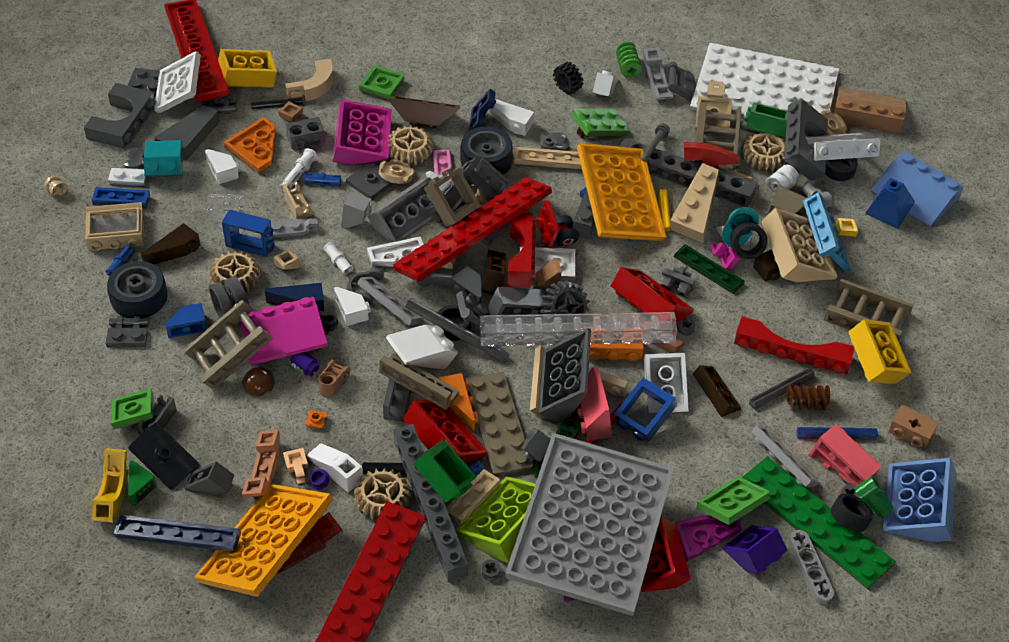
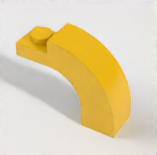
M108 448L104 450L103 479L98 495L92 500L91 521L114 522L118 517L128 483L127 450Z

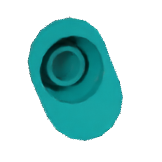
M748 207L734 210L723 228V242L728 247H732L730 236L734 228L743 222L749 221L759 224L758 213ZM753 230L741 235L738 241L739 246L744 245L754 232Z

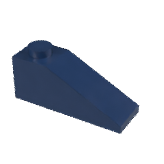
M322 283L264 288L266 303L281 305L282 303L298 301L305 297H314L318 312L325 311Z

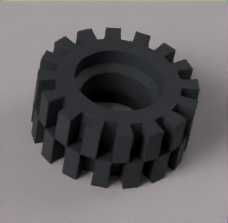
M568 61L554 69L553 76L555 78L553 79L557 82L556 86H559L560 90L562 89L564 93L566 92L567 95H571L582 88L583 78L581 77L582 73L578 72L579 68H575L576 65Z

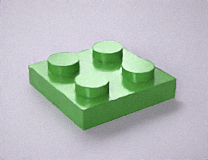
M374 65L359 85L360 91L390 100L405 80V75Z
M151 389L112 399L111 425L113 429L125 428L141 421L146 422L153 419L154 395Z

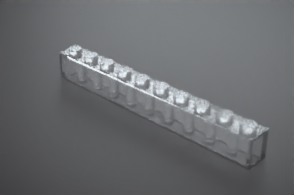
M675 312L480 316V345L490 347L555 345L587 328L591 329L590 344L675 343L677 325Z

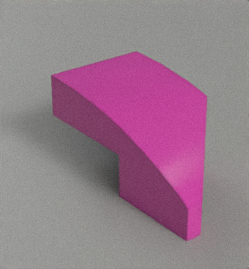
M724 243L710 244L713 255L720 257L723 268L731 271L740 261V256L732 247H728Z

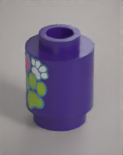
M306 352L292 355L290 358L291 366L305 376L309 375L312 377L314 375L313 372H317L320 368L318 360Z

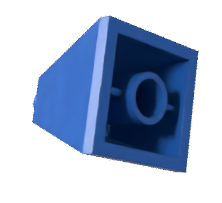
M890 178L882 186L865 214L898 229L915 203V200L904 183Z

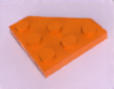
M263 117L224 141V147L257 173H260L272 165L276 133L275 125Z

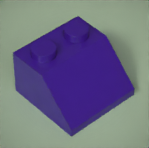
M754 525L748 527L722 547L746 572L755 574L764 572L767 566L772 562L780 560L781 555L788 551L778 529Z

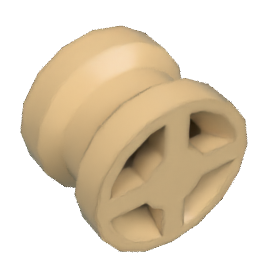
M54 175L46 179L44 189L50 192L54 198H58L66 193L67 185Z

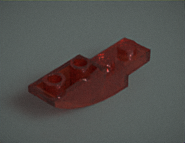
M330 512L316 521L315 525L284 562L277 574L326 548L327 545L325 543L342 531V528Z

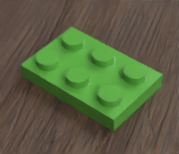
M582 108L573 109L571 112L572 117L586 136H626L630 133V129L615 109Z
M738 476L697 501V509L730 525L769 500L770 491Z

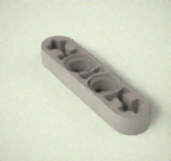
M795 530L790 535V547L814 600L819 604L827 605L834 596L832 585L808 534L802 530ZM796 537H798L800 540H803V542H802V547H803V548H802V549H800V548H801L800 542H799V541H795ZM809 555L813 561L805 562L801 556ZM818 573L821 579L813 580L809 574ZM821 589L823 593H828L827 597H824V595H819Z

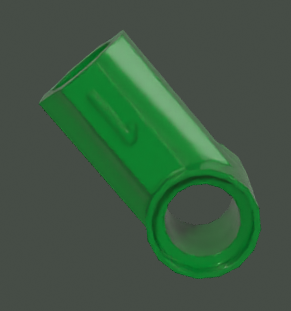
M873 476L854 487L862 502H867L878 517H885L890 514L893 505Z

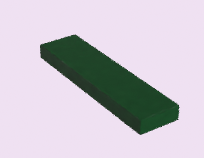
M686 244L674 254V258L732 294L745 283V280Z

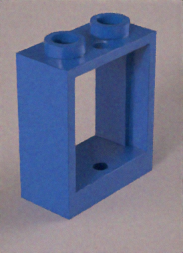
M229 209L222 220L225 246L267 257L269 251L272 252L275 247L271 220ZM239 228L261 234V239L239 233Z
M642 377L614 413L616 423L624 430L628 428L633 431L632 434L637 439L642 441L644 438L649 442L676 408L677 402L675 397ZM642 392L663 405L646 429L625 416Z

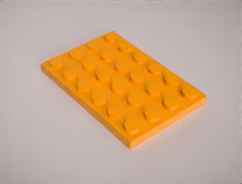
M579 143L577 150L598 237L664 241L666 233L647 162L641 160V156L644 153L643 149Z
M271 484L267 492L258 498L235 526V528L241 531L236 551L216 550L194 578L201 584L258 597L295 548L302 542L323 512L326 511L333 498L328 493Z

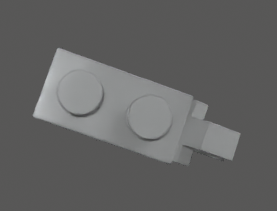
M303 218L271 222L273 239L305 236L310 231L319 230L318 219Z

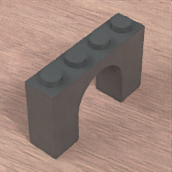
M115 83L108 93L110 105L131 111V114L124 119L115 121L91 116L84 126L86 139L125 148L128 143L132 142L135 132L140 130L142 122L147 120L148 113L151 109H154L156 100H154V95L151 91Z
M801 98L788 105L784 160L805 177L814 180L825 175L826 160H814V151L809 146L805 133L808 136H823L827 134L828 119Z

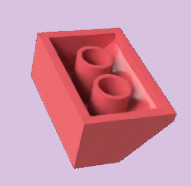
M598 366L593 367L589 371L588 393L579 404V407H577L578 418L583 420V422H580L582 434L587 435L588 441L612 437L610 411Z

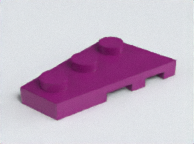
M710 515L675 521L687 561L740 533L742 529L739 519L728 525Z

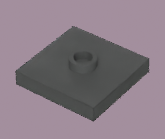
M373 162L367 163L346 179L348 185L371 200L394 184L380 176L379 166Z

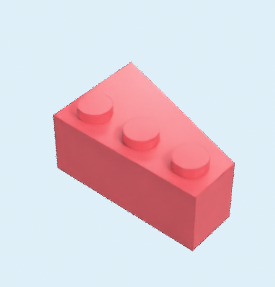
M837 424L833 425L818 439L808 454L812 459L816 457L822 461L823 467L826 469L831 467L839 472L838 476L854 486H857L871 476L874 477L882 467L875 458L864 451L861 445L856 443Z

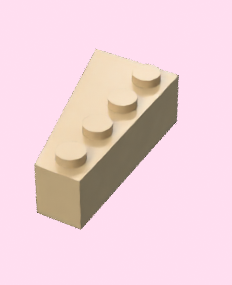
M702 163L670 220L672 231L704 244L719 181L718 169Z

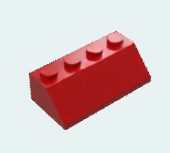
M621 267L610 285L616 290L615 293L618 296L627 298L630 305L640 308L643 315L656 320L655 323L662 328H674L679 321L684 320L687 315L694 311L691 306L639 269Z
M416 400L412 402L403 418L407 425H414L420 442L428 450L445 439L467 466L477 460H481L488 453L449 407L445 410L429 400Z

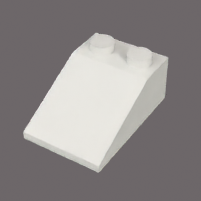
M422 325L389 334L386 337L405 365L444 370L458 354L453 342L447 339L443 329L437 325Z
M685 353L645 354V379L676 398L677 406L672 412H688ZM647 395L648 412L658 413L663 405Z

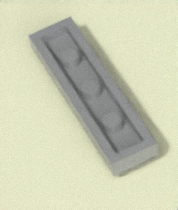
M362 277L359 279L358 285L363 288V291L372 295L379 304L387 307L391 314L397 315L402 319L405 325L412 326L422 323L423 318L406 309V303L375 278Z
M758 425L754 427L752 432L756 436V441L769 449V454L773 458L779 459L783 463L782 467L788 473H793L797 477L796 482L799 485L810 488L817 486L819 481L766 427Z

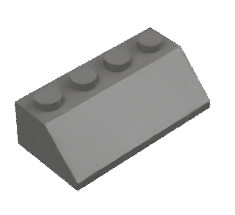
M428 177L417 181L373 211L368 219L374 229L392 243L403 240L433 219L426 211L432 202L424 189L430 185L429 181L432 179Z

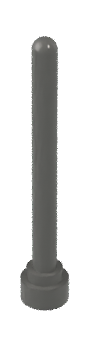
M660 123L656 127L655 137L641 156L643 162L649 159L660 140L666 138L670 133V127L667 124Z

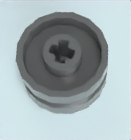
M233 276L225 279L224 286L219 282L209 285L211 301L219 318L241 300L249 305L246 293L237 277Z

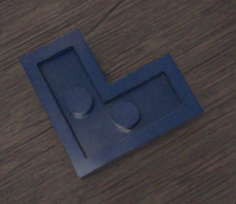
M489 89L471 109L469 131L485 126L484 118L486 112L492 109L496 103V92L492 89Z

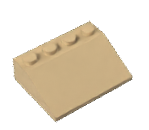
M775 207L761 221L782 278L794 282L832 280L838 277L830 256L828 255L823 258L819 254L808 218Z

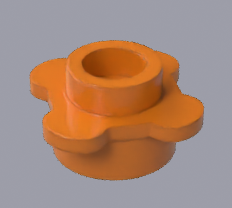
M315 410L308 411V419L305 420V425L315 429L323 428L327 413Z

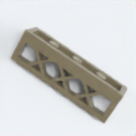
M392 354L389 358L384 355L380 359L379 373L445 410L459 395L458 389L416 366L405 365L402 359L395 354Z

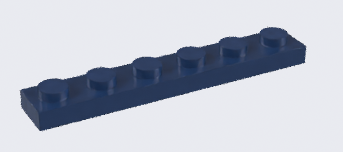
M120 515L113 534L116 538L235 552L241 531L238 528Z

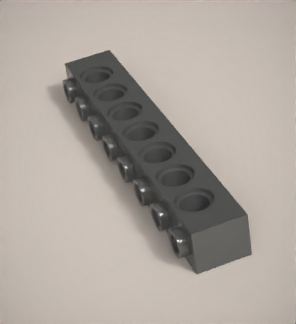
M625 138L620 147L639 148L645 152L648 145ZM656 148L646 161L651 175L686 187L690 186L702 165L695 161H684L683 157ZM719 170V181L715 197L747 208L755 194L757 183Z
M410 424L394 429V444L421 514L426 516L425 524L447 581L468 576V562L444 501L413 465L425 454L414 425Z

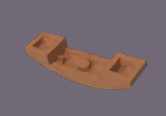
M279 430L259 431L255 445L258 454L251 478H246L241 494L243 497L263 496L269 489L278 463L280 447Z

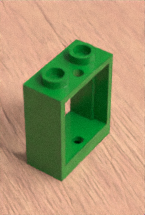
M753 102L752 107H748L744 120L747 122L746 128L786 138L787 110Z
M445 439L413 463L446 503L452 498L456 501L473 486L471 482L476 478V475Z

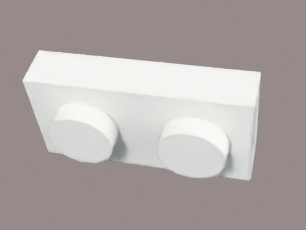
M111 168L108 183L144 186L147 177L144 175V169Z

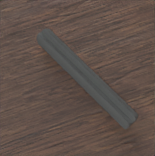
M807 368L750 398L749 405L756 409L786 393L788 385L793 389L795 385L800 386L813 379L814 371L811 368Z

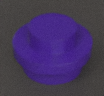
M317 469L310 474L309 483L314 489L321 490L328 486L330 476L325 470Z

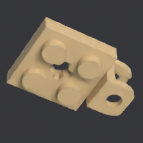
M710 81L707 97L698 96L695 130H697L700 102L707 103L706 110H710L709 112L715 111L717 113L731 114L732 99L724 98L725 85L723 82ZM705 120V124H708V126L730 128L731 121Z

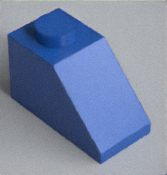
M202 303L182 306L165 324L168 338L201 333L207 330Z

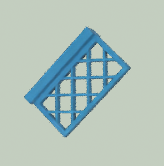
M817 192L803 200L819 254L823 258L830 255L845 272H849L851 268L840 235L838 234L834 217L827 211L822 195Z

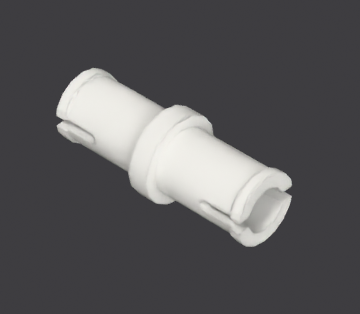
M329 242L324 246V251L330 256L331 262L337 265L344 275L353 271V266L346 260L345 254L340 252L333 242Z

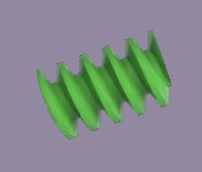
M629 41L620 43L616 48V55L621 73L625 77H637L642 72V67L636 46Z

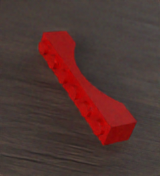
M523 212L510 221V237L520 245L522 250L509 260L508 287L531 288V280L535 281L536 220H532L533 213Z
M741 316L734 344L742 348L755 349L760 353H770L779 358H788L795 360L797 363H807L819 369L825 368L837 374L843 373L847 375L855 349L852 345L837 341L821 345L795 343L774 334L761 321Z

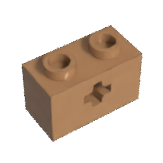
M901 405L892 420L888 432L892 433L896 438L904 439L911 442L913 446L926 450L939 422Z

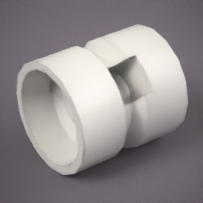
M783 165L766 180V186L773 194H776L779 186L790 190L799 182V174L791 165Z

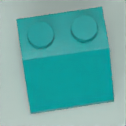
M182 140L146 141L144 175L146 177L183 176Z

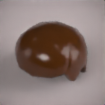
M256 367L250 369L245 374L242 384L245 391L250 395L262 396L266 391H272L275 381L268 370L263 367Z

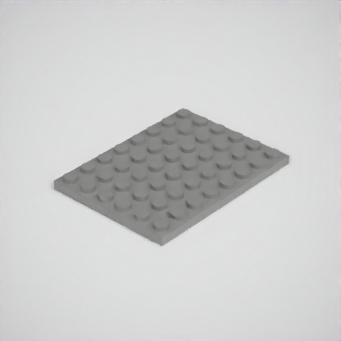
M553 433L505 573V578L633 616L674 468Z

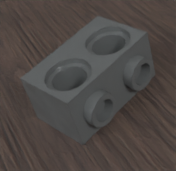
M319 117L285 124L286 135L291 149L318 145L325 142V131Z

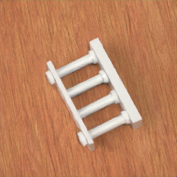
M861 133L806 137L809 146L814 151L815 161L880 156V139H863V134Z

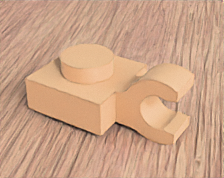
M300 448L283 452L288 473H295L298 485L305 484L303 469H308V462L304 449Z

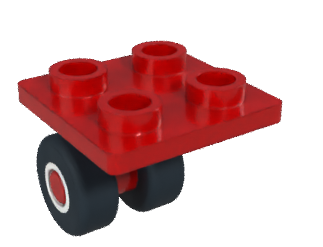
M545 200L536 219V226L540 229L541 241L545 244V247L552 248L555 239L559 246L577 242L578 235L576 230L572 229V218L568 215L555 218L550 201Z

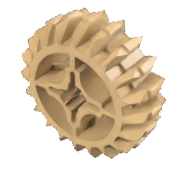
M404 126L402 129L397 128V131H392V134L389 135L390 139L387 140L390 142L388 146L391 159L400 160L409 165L414 163L416 166L418 161L423 164V161L428 160L434 149L432 136L429 135V132H425L424 128L419 129L418 126L415 128L412 126Z
M758 132V134L753 133L752 136H748L743 143V160H746L747 165L751 164L752 168L758 167V171L762 168L765 173L768 169L773 172L774 169L778 170L787 163L784 160L785 139L780 138V136Z
M236 250L234 253L230 254L228 252L227 255L221 254L220 258H215L209 269V278L212 284L219 282L224 286L225 279L235 276L240 281L243 289L248 293L250 288L255 289V284H258L261 275L260 267L255 257H251L250 253L245 255L243 251L237 253Z
M385 467L381 472L375 469L373 474L368 471L367 477L361 476V482L356 484V489L354 490L355 504L359 512L363 511L365 517L370 514L371 520L376 516L379 517L387 501L408 508L411 499L410 486L407 484L406 478H402L400 473L395 474L393 469L390 472H387ZM371 488H374V490L371 491L370 494L366 496L367 492H368ZM399 492L398 496L392 501L391 498Z

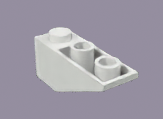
M320 444L306 455V458L319 469L325 470L330 478L347 493L356 487L357 482H361L360 479L363 476L362 466L346 453Z

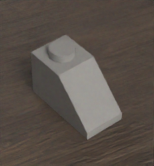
M350 191L343 206L341 227L349 228L364 222L366 217L369 218L372 212V207H370L371 199Z

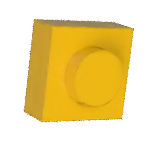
M837 218L835 224L840 236H857L858 229L855 219Z

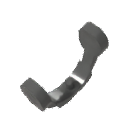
M371 268L369 271L353 274L347 283V290L354 292L352 286H358V283L355 282L362 277H373L382 280L384 272L379 268ZM362 292L357 293L362 295L364 301H368L369 305L373 303L372 295Z

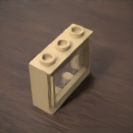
M142 202L86 207L85 242L87 250L99 251L101 249H118L126 246L131 248L144 246V211Z

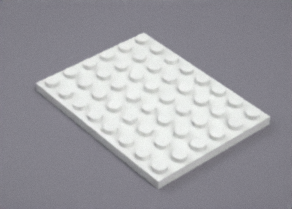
M709 43L690 110L697 111L698 96L707 97L710 81H721L725 85L724 98L732 99L731 114L736 115L738 106H741V114H744V119L748 107H752L753 102L788 111V105L801 98L821 113L823 110H830L839 68Z

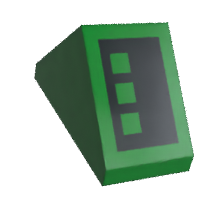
M133 460L129 461L128 496L131 506H136L157 487L155 476Z

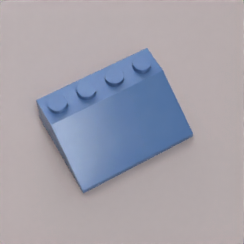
M903 151L890 164L871 189V192L877 195L890 178L904 183L915 200L908 214L931 227L960 199L964 185Z
M951 458L889 464L886 497L892 503L893 509L883 519V532L929 542L952 541L957 472Z

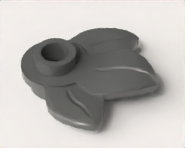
M541 132L539 135L540 149L565 151L570 148L569 145L564 143L566 136L563 133L555 132L550 134L548 132Z
M145 146L127 149L126 153L129 159L123 166L127 168L144 167Z

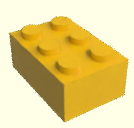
M220 49L218 62L228 87L274 88L277 70L270 51Z
M864 319L848 331L868 382L896 384L912 373L890 322Z

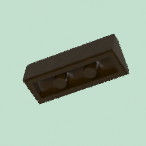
M699 365L693 375L719 415L723 417L741 410L740 405L714 366Z

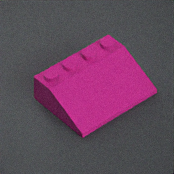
M341 99L337 112L332 162L355 165L388 160V144L390 142L387 140L390 139L392 109Z
M305 297L298 301L265 307L248 314L256 328L261 326L273 338L249 359L250 365L328 346L314 297ZM241 320L240 325L245 339L250 332Z

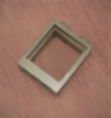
M460 168L445 170L442 172V177L439 178L437 176L429 181L430 185L424 188L445 226L455 224L481 206ZM452 179L465 202V205L455 212L452 211L439 186Z

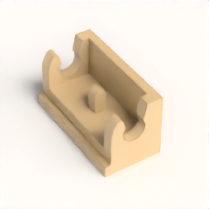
M295 182L294 189H290L288 183L283 184L284 197L295 219L314 216L310 205L307 203L302 191H300L298 182Z

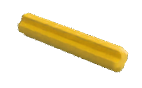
M660 189L658 191L659 211L664 230L668 232L671 227L668 191Z

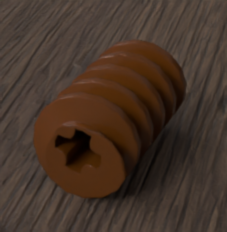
M788 385L786 389L787 403L790 405L791 410L795 409V405H798L799 410H802L803 405H806L807 410H810L811 405H814L815 410H818L819 405H822V409L826 410L830 402V387L826 385L823 388L822 385H818L816 388L814 385H811L808 388L806 385H803L800 389L798 385H795L792 389Z

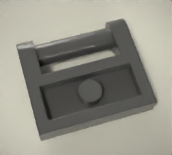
M670 62L668 64L670 75L668 90L687 100H692L695 92L694 74L678 67L676 62Z
M464 291L457 293L461 318L477 325L483 333L490 334L493 331V325L489 323L487 307Z

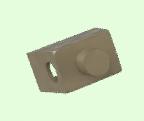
M779 186L770 205L769 213L776 207L803 216L806 213L803 200L807 198Z

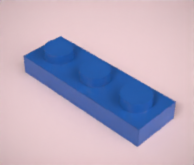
M96 187L92 197V204L104 206L142 202V207L147 208L150 191Z

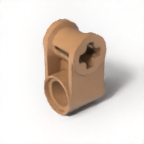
M330 360L324 371L319 375V393L324 397L334 396L349 377L351 368L348 366L343 367L336 364V361Z

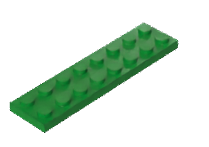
M768 456L741 477L770 491V499L764 502V504L794 529L806 532L812 544L867 590L895 565L896 561L861 532L849 530L838 523L832 516L831 508L806 487L799 485L795 478Z

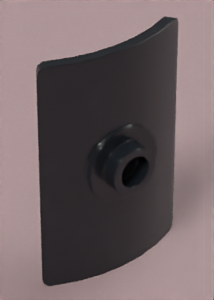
M157 422L151 425L128 446V449L170 490H173L199 466V462Z

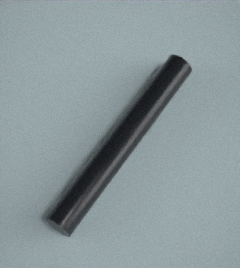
M302 98L252 102L251 108L281 107L287 102L301 105L303 101Z

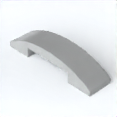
M660 48L643 49L646 74L653 96L656 100L673 99V93L668 90Z

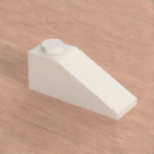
M495 99L494 107L487 112L509 131L525 136L533 125L534 112Z

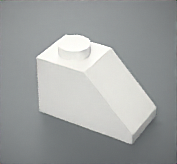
M209 149L205 150L207 163L218 184L239 178V164L237 161L234 162L231 155Z
M340 287L334 288L335 301L347 326L369 320L370 305L368 301H364L362 295Z

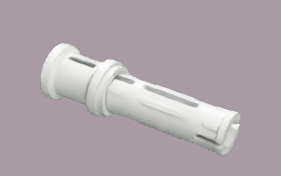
M305 149L302 157L296 160L295 167L279 185V189L284 192L283 184L288 183L291 189L301 175L310 170V165L317 161V153L312 149Z

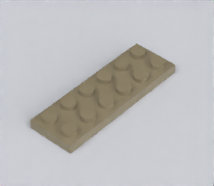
M504 371L465 378L469 385V396L473 398V410L477 412V424L484 448L488 451L487 458L492 474L498 477L533 470L532 461L523 455L525 451L521 449L525 438Z

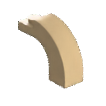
M331 59L314 61L315 74L310 79L286 83L287 99L305 97V101H310L324 95L333 84Z

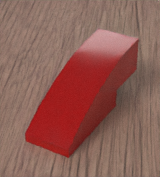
M684 142V161L702 160V163L708 166L738 164V155L727 149L708 143Z

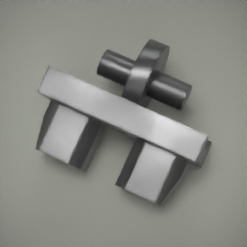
M683 264L681 268L674 267L673 271L664 267L661 285L666 289L671 290L675 283L679 285L677 294L686 297L691 290L694 291L696 288L694 285L695 279L691 278L692 273L687 272V265Z

